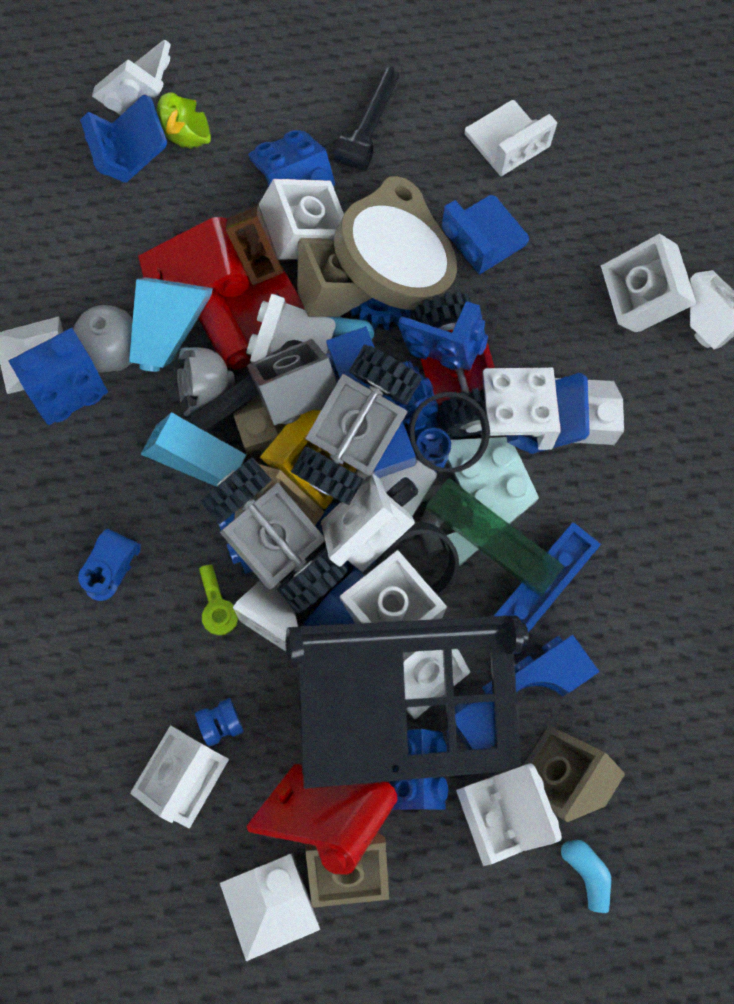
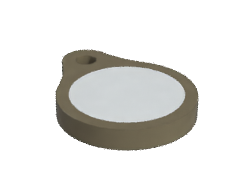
M398 176L387 178L375 192L353 203L347 209L336 228L334 247L343 270L361 290L384 304L400 309L416 310L415 307L423 305V301L426 299L431 301L435 295L443 297L455 280L457 260L454 249L431 215L419 188L405 178Z

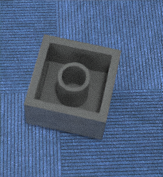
M313 339L247 365L260 400L274 425L295 422L300 418L301 414L313 409L317 411L322 410L337 384L329 358Z

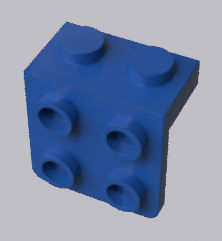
M142 95L113 123L90 112H87L80 119L96 170L103 175H108L124 183L128 182L165 149L167 145L152 98L147 95Z
M290 131L284 135V138L273 143H261L256 146L255 150L249 153L250 161L265 175L268 187L273 179L331 181L332 185H335L326 149L305 131Z
M494 195L487 196L466 210H463L456 200L444 207L441 228L479 275L528 244V234Z
M467 301L452 333L406 317H400L398 322L399 330L411 355L424 360L428 357L439 360L443 366L452 370L462 368L470 371L477 354H483L488 341V335H485V321L482 320L480 305Z
M73 328L8 360L25 392L48 425L66 420L72 412L85 405L96 404L103 395L108 393L90 356Z
M576 373L555 380L560 434L553 448L585 440L589 436L588 378L582 373ZM506 435L507 443L528 453L534 454L545 451L538 450L537 437H532V435Z
M426 729L407 730L408 755L447 751L443 732ZM445 777L388 781L395 789L398 799L392 810L446 809L445 800L448 797V784Z

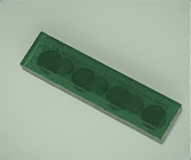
M450 478L446 480L426 505L428 511L540 597L565 567Z

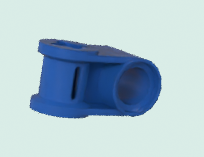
M108 528L105 529L98 537L93 551L78 575L79 583L87 595L96 601H105L111 598L118 589L125 574L131 569L132 566L129 564L134 555H139L141 544ZM103 576L105 579L103 584L95 583L93 585L91 583L94 578L100 580Z

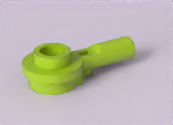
M205 565L199 568V572L209 604L203 610L202 623L211 634L217 636L226 635L236 627L238 617L233 609L234 605L222 599L213 565Z

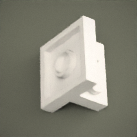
M373 473L363 480L350 505L343 502L339 503L321 521L329 559L339 567L348 560L362 572L415 524L412 515L386 494L383 482Z
M452 649L454 686L470 673L458 649ZM443 650L403 652L405 699L442 697L445 694ZM430 706L408 707L406 710L416 719Z
M170 725L130 794L159 817L171 823L174 820L190 829L229 759Z

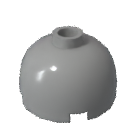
M99 305L91 307L81 314L73 328L99 373L121 371L132 364L129 362L133 318L125 310L116 306Z
M181 348L178 359H185L183 369H177L180 402L187 396L189 408L184 412V415L192 416L235 385L233 371L227 370L225 361L218 353L207 348ZM190 396H198V398L195 400Z

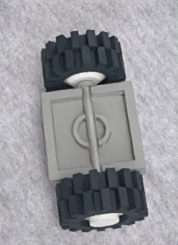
M366 344L363 345L349 371L356 378L370 385V388L368 389L342 374L305 438L329 452L332 460L305 446L291 470L293 474L310 483L309 485L328 496H333L347 505H350L364 479L340 466L339 463L343 464L346 462L371 476L408 412L382 397V395L384 394L397 402L399 401L407 405L422 380L419 374L406 367L402 362H398L392 356L386 355L384 352Z
M252 457L236 471L233 470L221 480L217 487L200 502L219 524L244 505L241 508L243 512L220 531L221 535L268 589L273 588L293 570V574L288 576L279 585L277 591L296 613H299L310 604L316 602L320 596L327 593V590L332 588L344 576L347 568L344 564L339 567L329 559L327 547L315 553L309 560H305L308 555L325 541V538L279 483L270 488L258 500L252 499L250 501L252 497L272 481Z

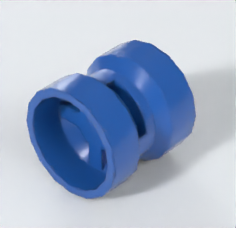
M439 428L425 429L419 434L416 441L420 453L430 463L438 467H445L451 451L452 443L450 437Z
M231 698L220 701L218 707L211 710L203 708L195 712L199 729L208 747L220 743L221 738L227 735L235 737L244 733Z

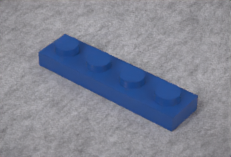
M572 522L494 616L516 615L521 620V623L526 624L529 632L601 544Z

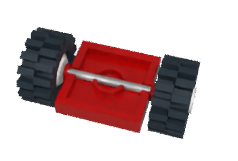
M447 292L444 293L443 297L435 295L433 300L426 299L423 301V305L415 307L416 310L412 313L413 320L452 333L466 301L472 303L471 298L466 293L461 295L460 292H455L453 295ZM488 343L483 354H477L470 371L459 368V370L449 369L443 366L439 360L430 357L425 360L421 359L425 376L429 378L433 385L434 395L444 392L464 394L475 400L486 414L483 371L486 368H495ZM444 397L436 399L444 431L450 438L458 439L461 437L463 439L482 433L480 420L468 404L456 398Z

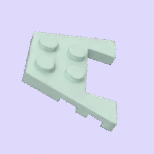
M507 437L489 438L487 449L479 461L463 471L452 472L460 491L469 500L468 509L475 522L472 526L447 535L457 550L459 566L539 499L515 446L507 443ZM481 438L451 440V451L447 461L449 467L455 468L468 462L477 452ZM444 541L445 546H446V548H447V550H448V553H449V548H448L447 542Z

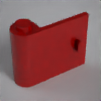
M223 217L208 219L139 255L143 278L162 280L163 277V280L209 288L214 287L222 296L232 298L240 296L249 287L247 273L226 231L227 219Z
M284 269L282 274L256 285H252L249 279L248 289L238 297L222 296L213 287L212 296L198 317V320L215 352L225 361L227 368L239 370L250 363L252 355L246 353L252 334H259L262 322L257 321L258 313L262 302H269L271 294L285 298L286 304L305 310Z
M294 764L246 827L250 833L315 845L323 866L329 872L348 875L354 871L398 800L397 793L389 782L304 789L302 765Z

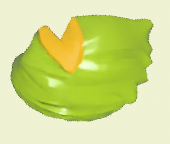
M168 92L160 97L157 104V115L165 136L168 140L183 148H198L203 144H209L211 140L204 112L199 113L195 111V100L182 98L173 92Z

